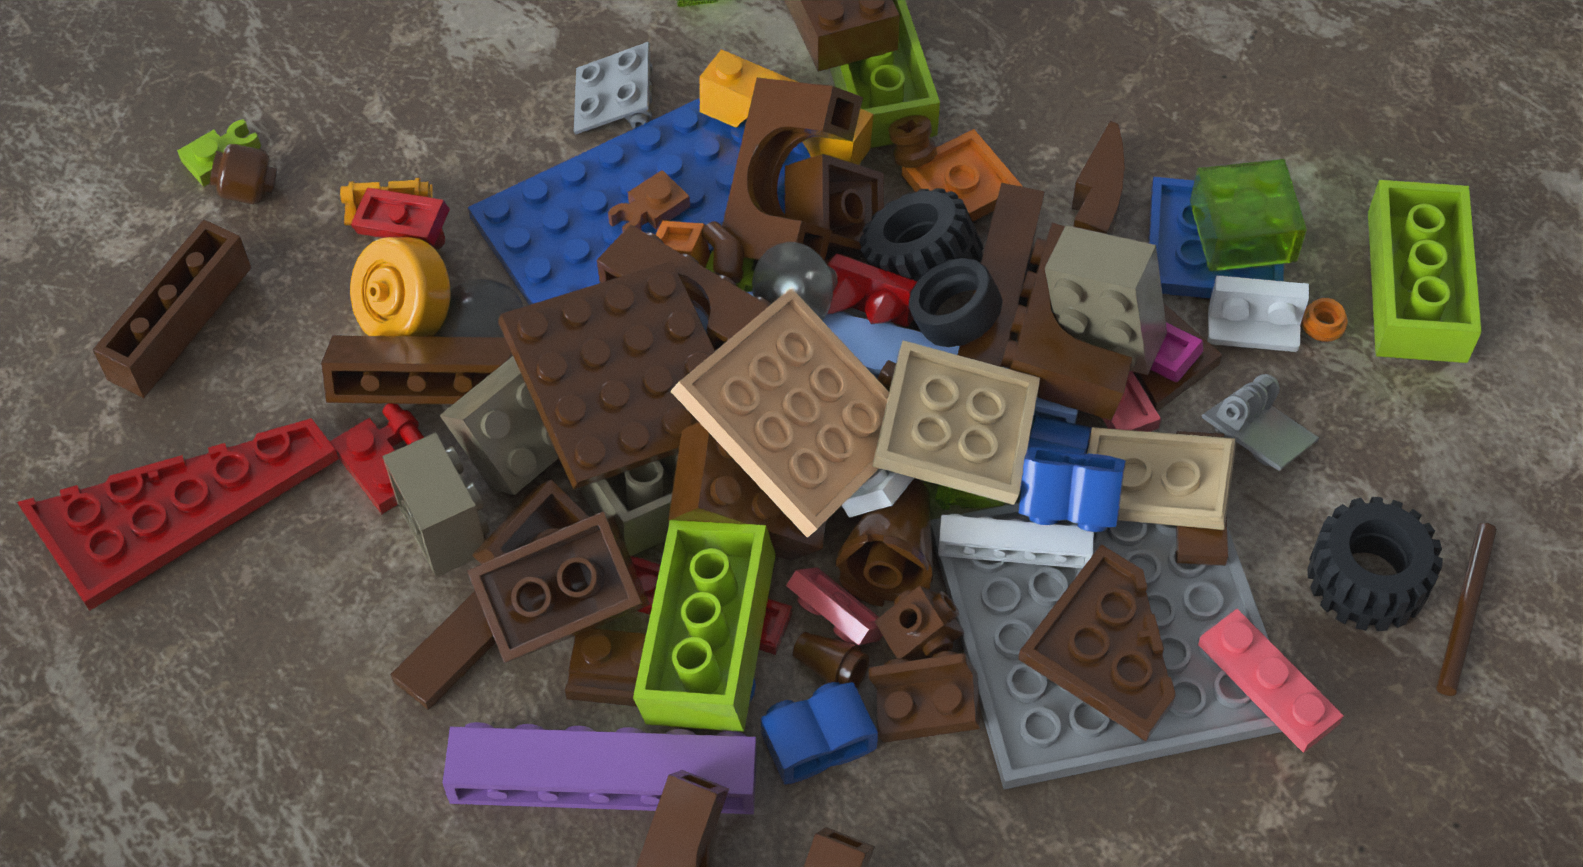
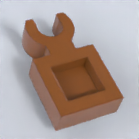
M661 170L628 191L629 203L617 204L609 210V224L613 227L621 221H630L622 226L623 232L630 224L642 230V225L647 222L657 229L662 221H670L690 207V197Z

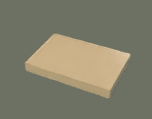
M1092 427L1087 454L1107 455L1126 460L1119 521L1225 529L1236 450L1235 438Z

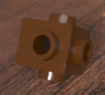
M920 585L917 588H911L901 593L894 600V606L874 621L896 658L909 661L932 658L936 653L951 651L953 642L965 633L956 620V617L959 616V611L949 596L942 591L936 593Z

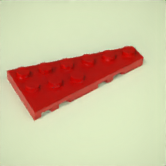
M310 418L257 433L252 441L227 447L226 443L208 447L209 453L185 460L183 455L110 475L105 483L80 489L78 485L61 489V495L38 502L33 497L17 503L88 610L91 611L337 461L339 458L336 449L313 419Z

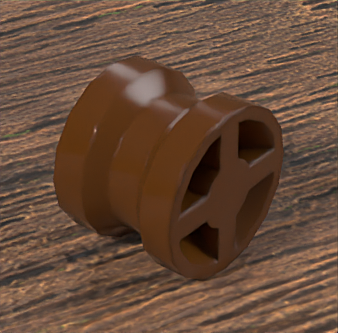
M921 115L906 116L896 120L888 128L890 140L896 144L893 153L895 163L905 168L922 166L932 161L937 155L935 142L929 138L932 133V127L927 117Z

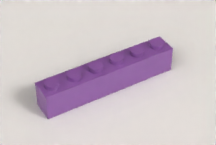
M473 722L465 725V727H450L443 786L450 804L656 811L668 775L684 770L730 788L721 813L754 814L757 766L756 737H746L745 734L737 731H723L718 733L717 736L696 735L694 732L684 729H674L666 734L645 733L640 729L631 727L620 728L616 732H596L585 726H571L566 730H544L542 727L533 724H522L515 727V729L494 728L486 723Z

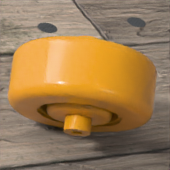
M384 237L373 241L361 252L351 276L350 297L356 320L368 336L433 337L443 325L450 304V280L441 256L430 244L412 237Z

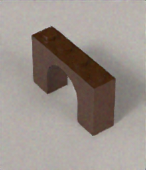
M756 78L722 224L741 243L744 258L756 262L822 274L832 230L804 221L788 219L785 216L778 200L779 174L789 153L806 139L823 137L853 142L863 97L835 86Z
M1052 222L1046 240L1037 237L1029 264L1037 266L1036 273L1027 272L1020 297L1028 299L1027 305L1025 307L1018 304L1010 329L1011 332L1018 333L1016 341L1008 339L1000 366L1039 377L1037 398L1112 421L1125 391L1132 357L1082 342L1065 332L1055 320L1051 310L1052 304L1045 266L1065 226Z
M684 770L669 774L636 867H710L709 851L711 840L730 788ZM825 827L815 833L804 867H868L875 846Z

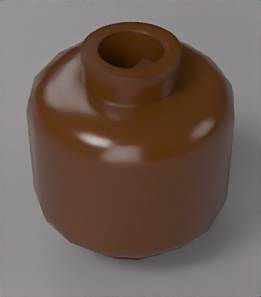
M229 144L223 152L216 151L210 185L216 186L217 194L224 199L257 204L261 201L264 192L273 193L277 168L269 167L270 158L266 151L238 144Z

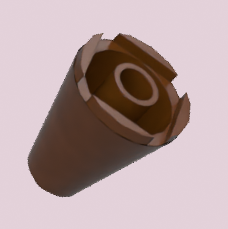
M917 478L911 481L892 506L864 513L840 548L836 558V567L838 566L841 572L839 580L842 586L856 598L871 605L883 607L885 600L894 601L904 591L917 588L919 585L930 590L933 580L930 493L927 486Z

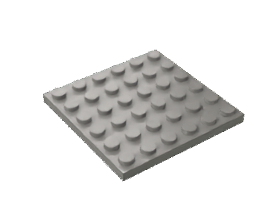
M1019 503L960 514L964 517L980 518L988 516L997 520L1009 521L1011 519H1020L1024 522L1033 523L1029 520V516L1019 514ZM941 518L931 520V538L947 594L959 611V616L956 617V620L965 632L960 636L963 650L978 674L979 705L1003 789L1282 732L1198 645L1202 634L1236 609L1269 640L1228 527V560L1226 566L1177 563L1175 525L1118 520L1116 527H1107L1105 531L1094 532L1093 554L1102 544L1143 569L1148 587L1146 593L1151 612L1155 614L1164 648V662L1168 677L1172 679L1176 694L1174 703L1148 740L1144 741L1018 660L1021 648L1082 568L938 556ZM1058 520V523L1055 525L1070 526L1078 523L1069 520Z

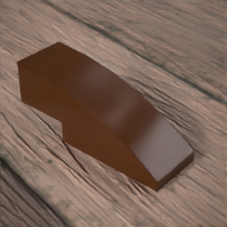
M1109 122L1076 180L1072 209L1079 212L1074 219L1073 227L1113 235L1122 195L1125 169L1123 142L1118 123Z

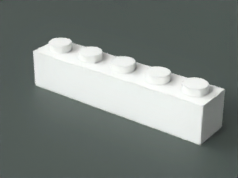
M960 514L941 515L938 556L1083 569L1093 555L1094 532L1080 529L1077 524L1070 526L1040 525L1024 522L1020 519L1008 521L997 520L988 516L974 518L964 517Z

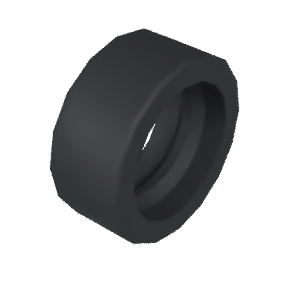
M960 258L937 265L923 275L911 291L908 305L913 319L925 338L934 345L949 348L965 345L980 338L987 332L1001 313L1003 299L997 285L984 265L977 260ZM977 290L972 299L962 308L950 314L935 315L939 307L950 297L963 291Z

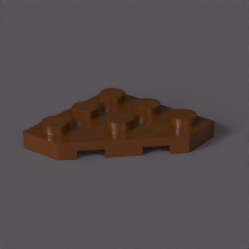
M1101 544L1021 648L1018 660L1144 741H1147L1173 705L1176 694L1172 679L1168 677L1164 662V648L1155 614L1151 612L1146 593L1148 587L1143 569Z

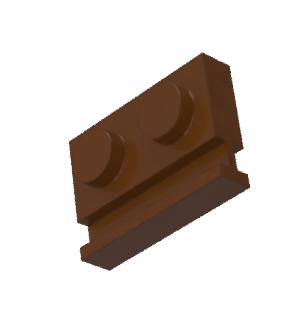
M594 628L575 636L569 666V678L565 687L566 699L637 707L633 695L646 634Z

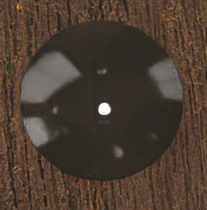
M784 242L771 247L762 255L753 274L752 290L754 297H762L772 304L792 288L823 321L830 309L833 291L837 287L838 280L835 270L827 266L815 250L802 243Z
M480 279L464 282L450 290L448 313L437 333L440 337H504L498 323L499 317L502 313L523 307L522 301L513 289L498 281Z

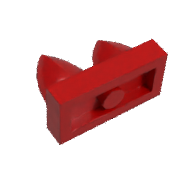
M367 187L350 225L357 234L379 238H418L430 244L434 249L439 250L445 244V233L442 227L450 208L442 199Z
M836 254L828 263V282L822 295V307L826 315L854 308L865 312L871 324H882L891 321L908 327L914 320L908 304L911 291L917 281Z

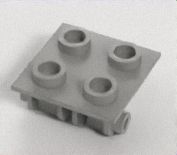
M649 42L576 68L575 134L625 118L633 129L652 120L649 104L652 102L653 85L650 82V75L653 72V65L650 62Z
M1268 374L1259 375L1253 382L1241 387L1202 415V418L1212 424L1218 433H1224L1225 438H1235L1236 442L1252 452L1256 460L1266 466L1274 467L1278 471L1282 470L1319 440V437L1272 406L1279 394L1280 388L1277 379Z

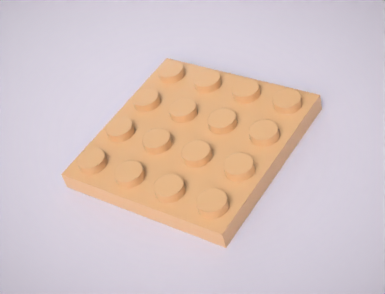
M792 288L680 380L671 390L673 395L807 538L879 469L872 465L889 391Z

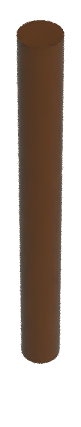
M1489 523L1477 525L1436 688L1439 693L1447 696L1456 695L1493 548L1497 529Z

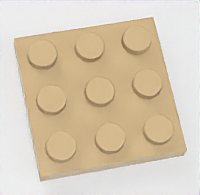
M902 340L872 466L1014 505L1020 492L1024 458L1028 448L1040 378Z

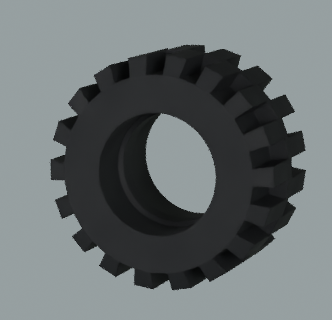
M940 188L932 191L921 189L916 193L911 194L910 192L902 195L901 198L895 201H890L885 205V208L877 211L871 217L872 221L865 225L862 230L864 235L860 237L861 251L868 265L917 282L930 269L946 261L965 258L977 260L980 263L983 257L982 250L984 248L963 200L959 199L956 193L952 191L946 193L945 189Z
M1361 497L1351 500L1349 507L1344 504L1340 505L1334 510L1332 517L1328 516L1309 558L1310 564L1307 569L1308 578L1313 579L1310 586L1314 596L1323 597L1320 606L1326 612L1332 609L1338 613L1336 620L1343 624H1346L1348 619L1356 622V629L1366 631L1369 625H1375L1377 632L1387 631L1391 622L1399 628L1407 623L1409 617L1415 618L1420 613L1439 577L1443 558L1439 557L1442 551L1440 540L1432 539L1435 532L1434 528L1430 523L1422 524L1419 521L1422 515L1416 510L1412 509L1410 512L1402 509L1403 503L1393 500L1390 505L1383 503V497H1371L1370 502L1365 503ZM1371 553L1380 556L1391 564L1396 574L1378 575L1362 568L1355 561L1352 554Z

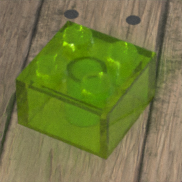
M1285 159L1197 168L1190 204L1209 271L1297 262L1307 228Z

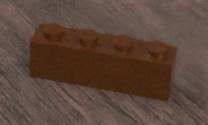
M203 219L93 348V352L108 381L145 398L250 271L251 265L239 235Z
M332 335L321 362L326 403L454 404L510 359L513 354L505 337Z

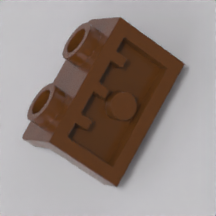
M944 651L936 653L932 658L914 661L892 659L885 662L882 666L869 668V679L877 690L878 736L883 743L981 729L978 674L966 654Z

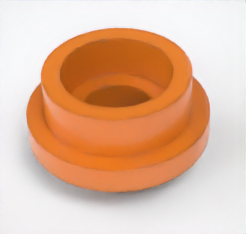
M1320 298L1309 304L1301 321L1304 331L1310 337L1325 342L1340 338L1348 324L1343 306L1330 298Z

